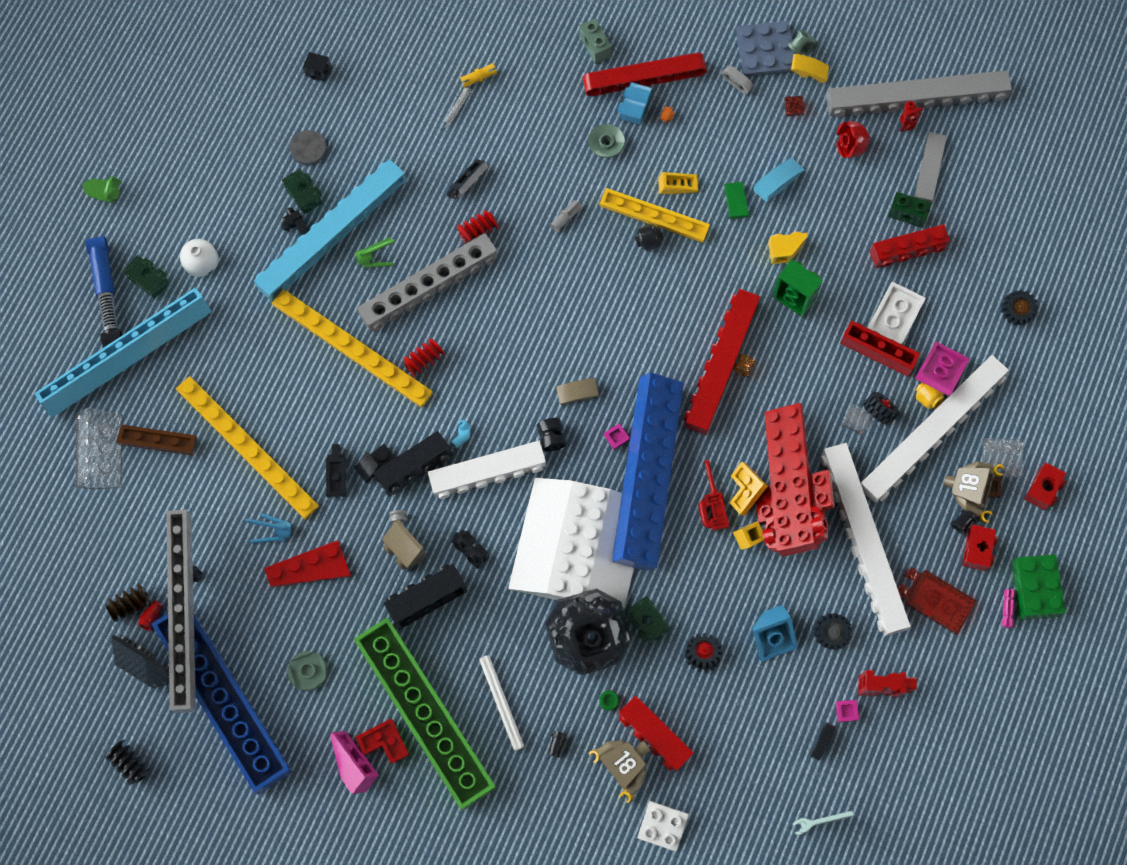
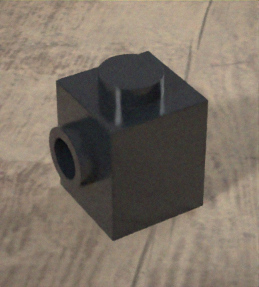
M308 52L303 65L305 76L315 81H326L327 76L331 75L333 68L329 57Z

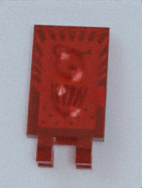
M912 567L907 569L904 577L914 581L911 588L909 589L904 584L897 587L899 595L907 598L905 604L953 634L958 635L976 600L927 570H924L921 574Z

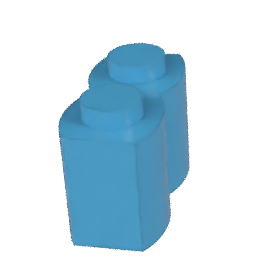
M631 82L630 86L625 88L624 102H620L618 107L620 119L641 125L652 95V88Z

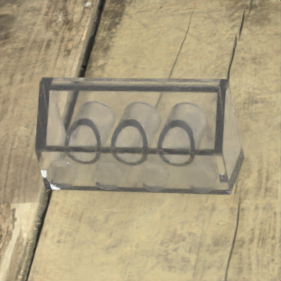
M86 408L76 414V488L99 490L122 487V445H118L116 442L122 424V414L93 408Z

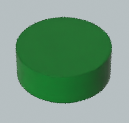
M604 691L600 695L599 704L603 710L613 711L618 707L619 697L614 691Z

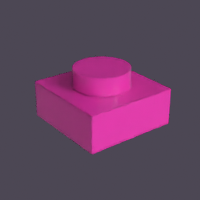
M620 423L603 433V436L613 450L630 441L629 436Z
M857 700L835 702L838 723L859 720Z

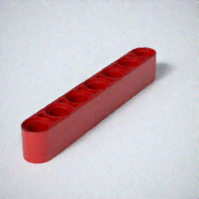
M692 53L585 74L582 79L586 95L597 96L624 91L626 87L630 86L631 82L643 86H651L699 77L707 73L703 54Z

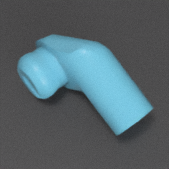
M465 420L458 422V436L451 441L456 449L470 438L471 427Z

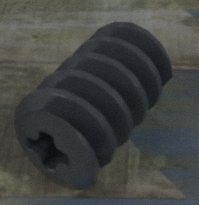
M122 740L110 749L106 759L112 761L111 765L117 767L116 771L122 773V778L127 779V783L132 785L144 779L151 769L143 770L146 763L138 764L141 757L138 756L133 759L136 752L133 750L128 753L130 745L123 747L122 745L125 740Z

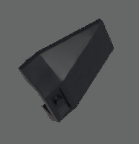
M113 634L111 636L114 661L117 667L151 688L169 685V666L166 668L152 658L154 654L140 645L135 648L137 644L124 635L117 637Z

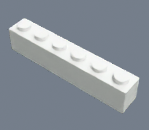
M539 440L428 471L435 498L444 499L452 493L458 492V494L468 492L473 487L483 488L488 483H501L509 477L519 478L530 471L532 473L540 472L546 467V461Z

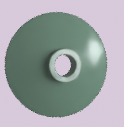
M612 124L596 126L590 132L588 138L591 151L603 158H610L619 154L625 143L622 131Z

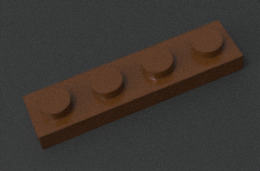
M121 424L116 442L118 445L193 456L197 437L196 435Z

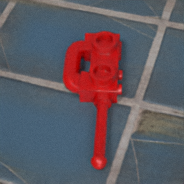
M705 460L704 464L711 491L710 494L704 496V499L698 505L701 522L706 528H712V532L728 529L729 521L725 512L726 504L723 503L724 496L715 488L710 461ZM706 507H711L713 518L710 520Z

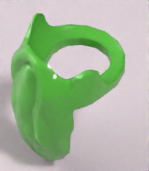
M110 176L108 180L89 179L82 186L84 192L89 197L114 203V200L120 194L118 185L122 181L115 178V176Z

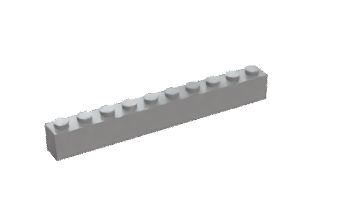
M1006 70L829 88L826 99L829 116L842 117L849 114L861 115L869 112L875 114L888 110L894 112L904 109L905 103L908 101H913L917 108H932L938 105L950 106L957 103L968 104L977 101L983 103L988 100L1002 101L1009 97L1012 87L1009 72Z
M186 509L166 511L170 711L176 714L196 712L192 515Z

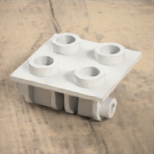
M649 801L638 839L677 851L688 814Z

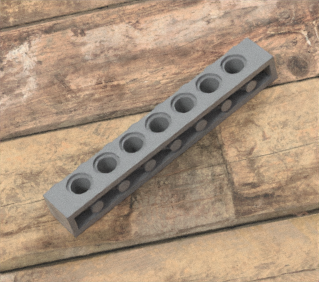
M484 233L357 307L358 313L370 332L379 330L385 323L398 319L400 314L413 310L422 301L427 302L434 294L444 292L448 289V286L461 282L469 274H475L482 266L492 264L498 258L497 250ZM474 254L481 255L479 258L472 257ZM459 263L465 264V266L461 268L457 267L456 265ZM443 272L449 273L446 277L440 276ZM428 281L433 282L431 286L424 285ZM411 291H417V294L413 296L408 295ZM395 300L401 301L398 305L392 304ZM380 309L385 310L381 315L376 314Z

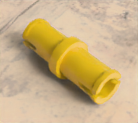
M491 63L479 70L476 68L474 72L463 77L461 76V82L469 79V81L462 83L464 88L476 82L481 83L483 79L497 74L496 69L489 72L490 69L495 68L494 64Z

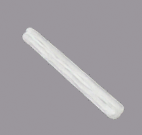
M490 656L481 657V666L513 749L515 751L520 750L524 747Z

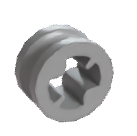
M406 510L389 512V516L392 517L390 523L394 524L396 520H399L401 523L407 522L405 517L407 514Z

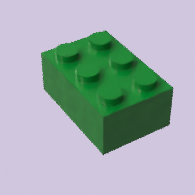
M791 259L779 274L772 297L803 318L816 301L823 280L817 273L807 270L801 262H795Z
M1056 554L1017 557L1011 562L1020 620L1055 618L1066 613Z

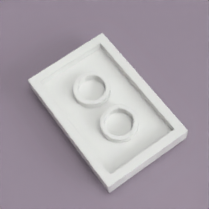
M891 282L868 328L902 344L926 298Z

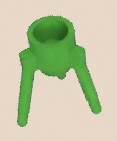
M388 237L365 249L356 251L359 265H364L365 268L393 266V262L371 263L370 261L374 260L372 252L394 243L395 240H391Z

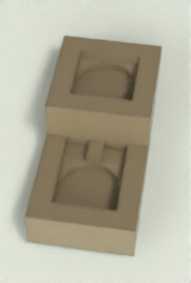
M588 378L556 386L559 403L562 406L579 400L582 402L600 396L596 378Z

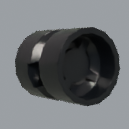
M549 418L536 424L538 434L542 437L540 441L543 451H556L567 445L565 435L561 433L563 428L560 418Z

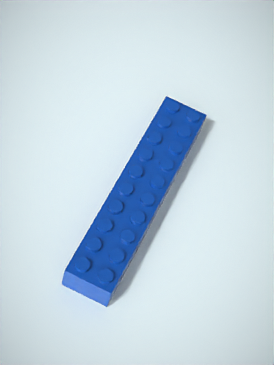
M652 372L641 376L639 379L612 562L644 571L655 569L658 566L684 382Z
M194 612L196 698L253 792L259 795L293 771ZM168 614L152 623V626L169 652Z

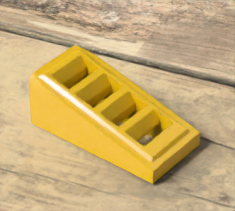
M662 172L658 178L659 194L698 192L697 174ZM688 180H691V187L688 186Z

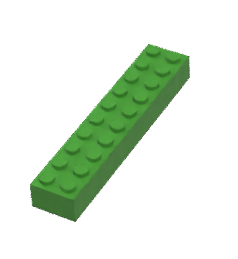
M388 617L354 638V641L462 812L496 790V786Z

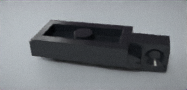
M332 444V455H327L326 458L327 498L346 497L345 454H341L340 444Z

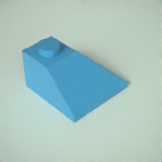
M780 605L764 611L752 628L761 662L798 649L792 620L784 606Z

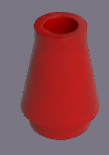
M152 601L151 605L138 618V626L151 632L153 630L152 623L159 619L163 605L157 601Z

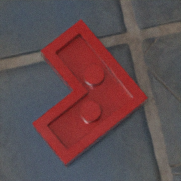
M392 718L355 736L364 755L383 747L391 764L409 756L408 750Z

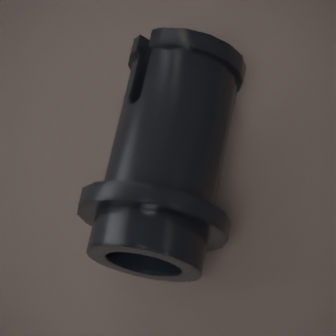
M554 731L551 734L552 740L547 752L548 755L560 758L563 742L567 739L565 738V733Z

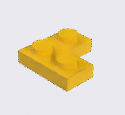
M741 462L730 476L741 487L730 501V504L740 515L745 516L767 488V485L747 463Z

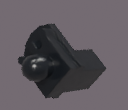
M291 207L287 208V216L282 217L281 228L287 231L296 226L300 235H305L309 229L299 210L295 211Z

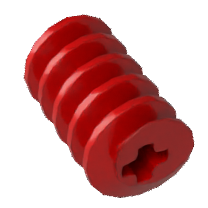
M484 210L483 216L477 214L476 219L470 218V223L464 221V227L460 224L457 225L458 233L465 244H467V240L470 242L473 240V237H479L480 233L486 234L485 230L493 233V226L497 230L499 229L498 223L491 211Z
M431 338L428 339L429 345L426 343L422 344L423 350L417 347L416 353L410 352V358L407 356L403 358L404 365L414 378H416V371L422 374L421 367L428 370V362L431 365H435L434 358L440 361L439 354L446 357L439 344Z

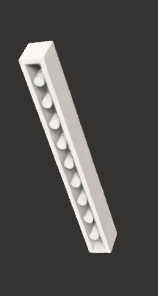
M991 355L861 482L864 494L874 504L878 500L883 502L890 494L888 491L892 487L896 489L903 482L901 478L905 474L909 476L917 468L914 465L918 461L922 463L930 455L928 451L931 448L935 450L943 442L940 439L944 435L950 436L955 430L954 426L958 422L962 424L968 418L967 413L970 410L974 412L982 404L980 400L983 397L987 399L994 392L992 388L996 384L1000 386L1007 379L1005 375L1009 370Z
M847 443L825 448L822 456H820L823 467H826L831 472L834 500L836 503H839L841 509L839 510L840 518L846 523L847 528H845L847 538L852 541V553L855 558H858L859 573L861 576H864L866 581L864 587L867 595L870 594L872 611L874 614L877 613L879 631L883 632L884 637L906 631L911 626Z

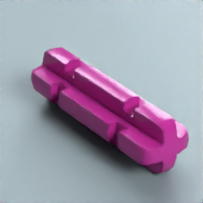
M1006 589L1004 591V619H1002V626L1012 628L1014 626V598H1016V591Z

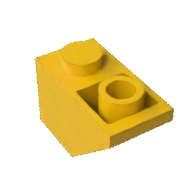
M793 232L790 235L775 234L770 237L768 246L771 264L788 263L806 243L807 233Z

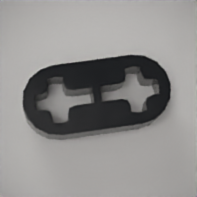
M828 722L825 723L810 756L818 761L821 760L836 727Z

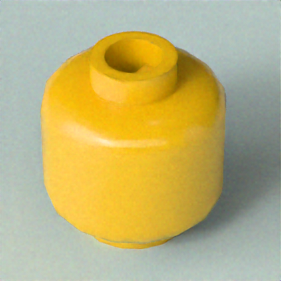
M920 383L916 388L917 401L927 409H937L945 400L944 393L927 384Z

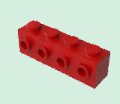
M942 224L875 242L870 249V254L875 268L887 267L893 263L905 262L909 259L923 257L934 252H942L947 248L950 238L945 225Z
M852 320L840 342L841 345L908 377L921 354Z
M636 695L618 712L620 723L626 728L630 727L634 731L633 735L640 742L644 740L649 745L650 752L655 757L659 755L664 760L662 764L670 772L672 770L677 772L694 754Z

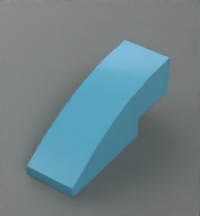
M790 158L755 184L753 191L767 203L777 193H781L805 169L793 158Z

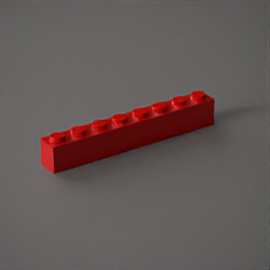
M740 288L737 294H733L730 301L732 308L730 311H726L723 319L726 323L724 327L720 326L717 337H719L718 343H713L710 351L713 354L711 360L707 359L703 369L706 371L705 376H700L697 384L699 391L697 394L694 393L691 398L690 404H693L691 411L687 410L683 419V421H686L685 428L707 435L758 306L759 295Z

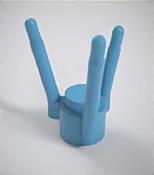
M263 513L260 514V517L276 522V524L245 519L247 523L275 528L274 534L278 535V537L250 540V543L285 542V538L291 537L292 523H288L286 520Z

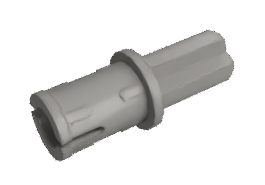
M574 200L565 210H561L560 215L550 223L551 228L559 232L565 224L572 221V217L582 208V205L577 200Z

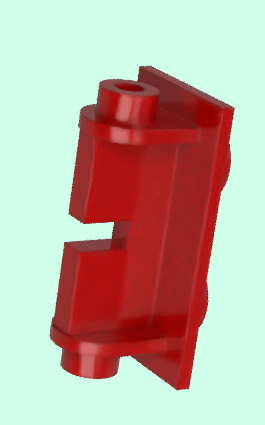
M913 101L905 103V110H903L900 116L902 124L900 132L912 130L917 126L923 107L918 109Z

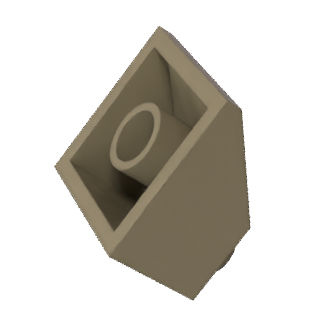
M399 520L394 522L382 538L385 544L382 547L389 555L392 553L397 558L395 562L402 570L406 568L410 572L427 557L424 548Z

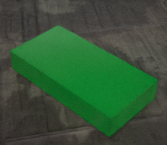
M743 181L725 183L724 189L730 220L747 218L749 213Z

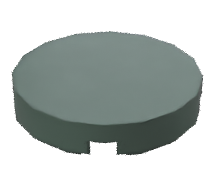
M304 651L295 655L287 669L288 678L292 685L303 691H313L322 686L328 674L327 664L323 657L312 651Z

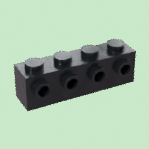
M436 431L374 471L373 474L386 495L390 497L398 494L407 485L415 483L419 477L428 474V471L434 470L441 463H446L453 454L450 446L439 431Z

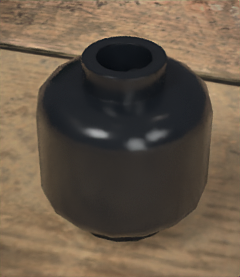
M654 224L639 228L638 236L635 237L638 247L642 246L645 251L660 247L662 240H664L660 227H656Z

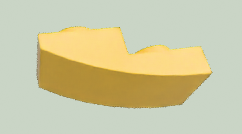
M794 54L791 70L803 78L811 76L817 81L824 83L828 79L829 65L812 57Z

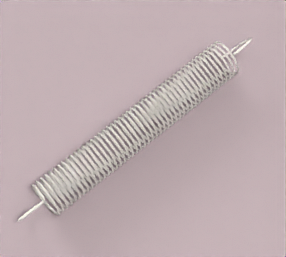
M470 87L467 90L464 88V94L461 93L462 97L458 98L459 108L462 107L468 97L466 92L467 95L470 94L471 91H468ZM458 100L455 103L456 107L453 106L452 111H450L451 116L449 114L445 120L447 125L448 121L451 125L460 110L458 109Z

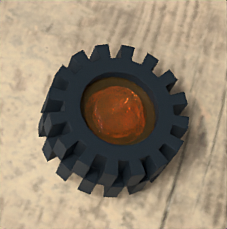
M1023 290L1008 294L1003 299L1004 302L1001 303V307H1003L1001 313H1004L1003 318H1007V322H1012V325L1028 323L1038 313L1036 312L1038 306H1036L1037 299L1034 300L1033 294L1030 295L1028 291L1023 292Z

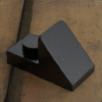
M382 444L371 454L367 451L354 469L367 483L375 477L374 471L396 457L385 444Z

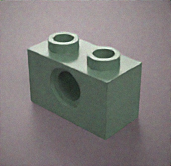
M594 18L581 24L580 38L594 63L597 64L611 58L612 47L597 19Z

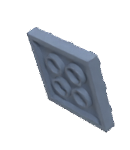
M789 20L736 26L735 32L743 75L751 77L793 72L791 68L795 53L788 46V43L792 42Z

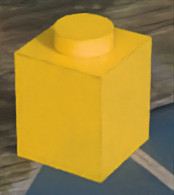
M758 521L733 532L741 550L752 547L764 540L763 531Z

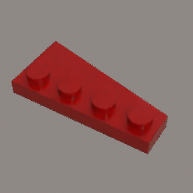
M338 540L264 568L271 588L351 577Z

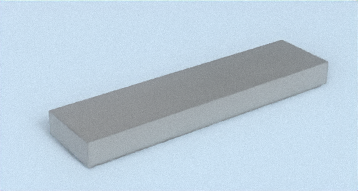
M933 132L928 133L914 195L915 198L933 202L947 138L946 135Z

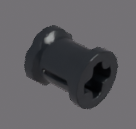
M962 509L960 511L961 514L956 520H952L950 525L960 534H965L966 528L971 522H975L976 517L971 511Z

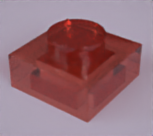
M803 96L784 98L786 116L804 115Z

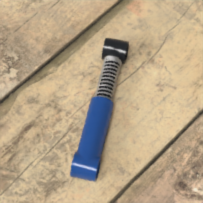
M100 236L86 239L85 243L90 257L95 294L100 303L103 321V332L100 336L104 348L123 334L121 329H118V325H116L117 319L113 304L115 293L108 257L109 246L106 237Z

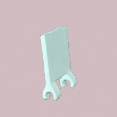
M853 811L813 821L801 818L793 823V825L800 824L802 827L795 834H803L813 826L848 818L853 815Z

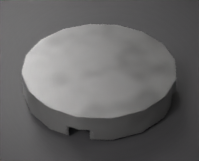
M301 131L291 140V155L301 165L310 166L317 164L326 155L325 139L316 131Z

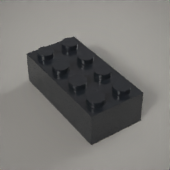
M446 564L439 569L438 573L434 575L428 574L421 579L422 582L416 585L410 584L403 589L404 592L398 595L395 593L386 598L384 605L398 631L467 593L466 585L454 564L450 566Z

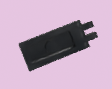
M475 159L452 184L447 192V197L457 199L460 195L473 187V183L485 174V170L489 165L483 160Z

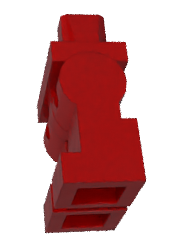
M865 670L858 676V696L876 697L881 693L885 696L893 694V697L899 698L905 693L911 694L912 691L917 690V678L906 677V672L876 676L874 675V670Z

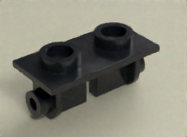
M463 529L459 533L456 532L452 540L454 547L466 556L470 564L479 569L482 562H486L490 558L488 556L489 553L480 544L475 547L472 546L476 543V539L468 531Z

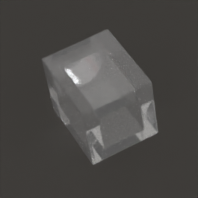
M852 403L841 425L862 435L864 430L869 431L873 423L870 420L872 416L867 410Z

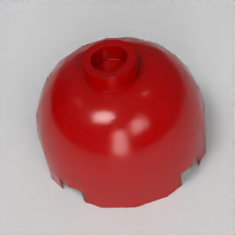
M855 121L842 122L839 125L836 134L839 135V141H836V145L840 155L843 158L861 156L867 150L870 143V135L865 126Z

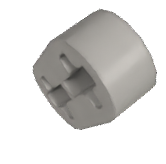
M728 65L722 71L723 78L741 93L748 94L753 88V83L733 66Z

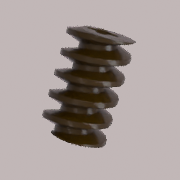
M137 583V590L132 586L130 587V594L123 590L122 598L116 594V601L108 598L109 604L106 605V609L114 622L118 621V616L122 619L125 618V612L129 615L133 614L132 608L138 611L140 610V605L146 607L147 601L151 603L146 590L140 583Z

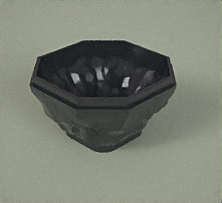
M597 588L559 599L545 623L555 662L579 675L590 674L618 664L632 640L622 602ZM590 633L595 634L593 639H588L587 636Z

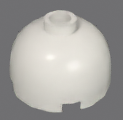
M193 239L187 242L180 252V261L183 268L191 276L195 277L207 276L209 272L217 267L219 261L218 253L214 246L204 239Z

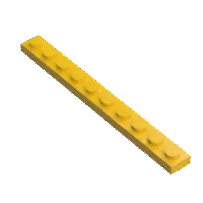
M282 289L272 302V305L419 407L422 408L432 396L433 391L286 290Z
M190 376L176 388L192 407L305 520L319 508V505Z

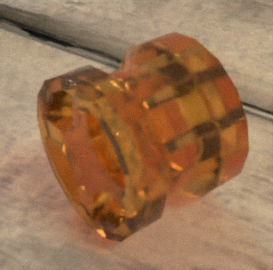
M740 354L738 363L733 366V370L741 376L749 377L751 369L756 366V361L747 355Z

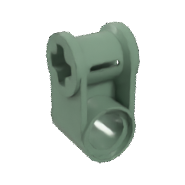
M799 30L795 39L788 43V46L797 54H810L818 45V42L806 30Z

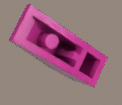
M346 731L332 732L330 737L342 781L352 794L367 792L378 777L377 772Z

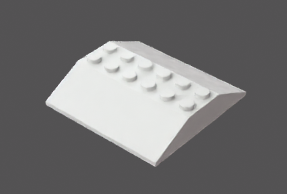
M535 478L508 589L559 600L597 588L621 601L624 610L633 567L612 562L622 493L575 481Z

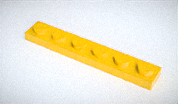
M608 188L605 189L599 207L648 224H654L656 227L659 226L662 229L701 243L704 242L710 227L708 223Z

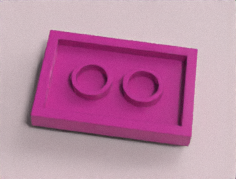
M936 341L915 379L950 396L970 358Z

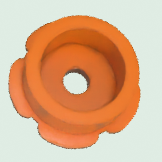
M672 106L664 107L659 118L664 121L663 123L672 120L675 113L672 111Z

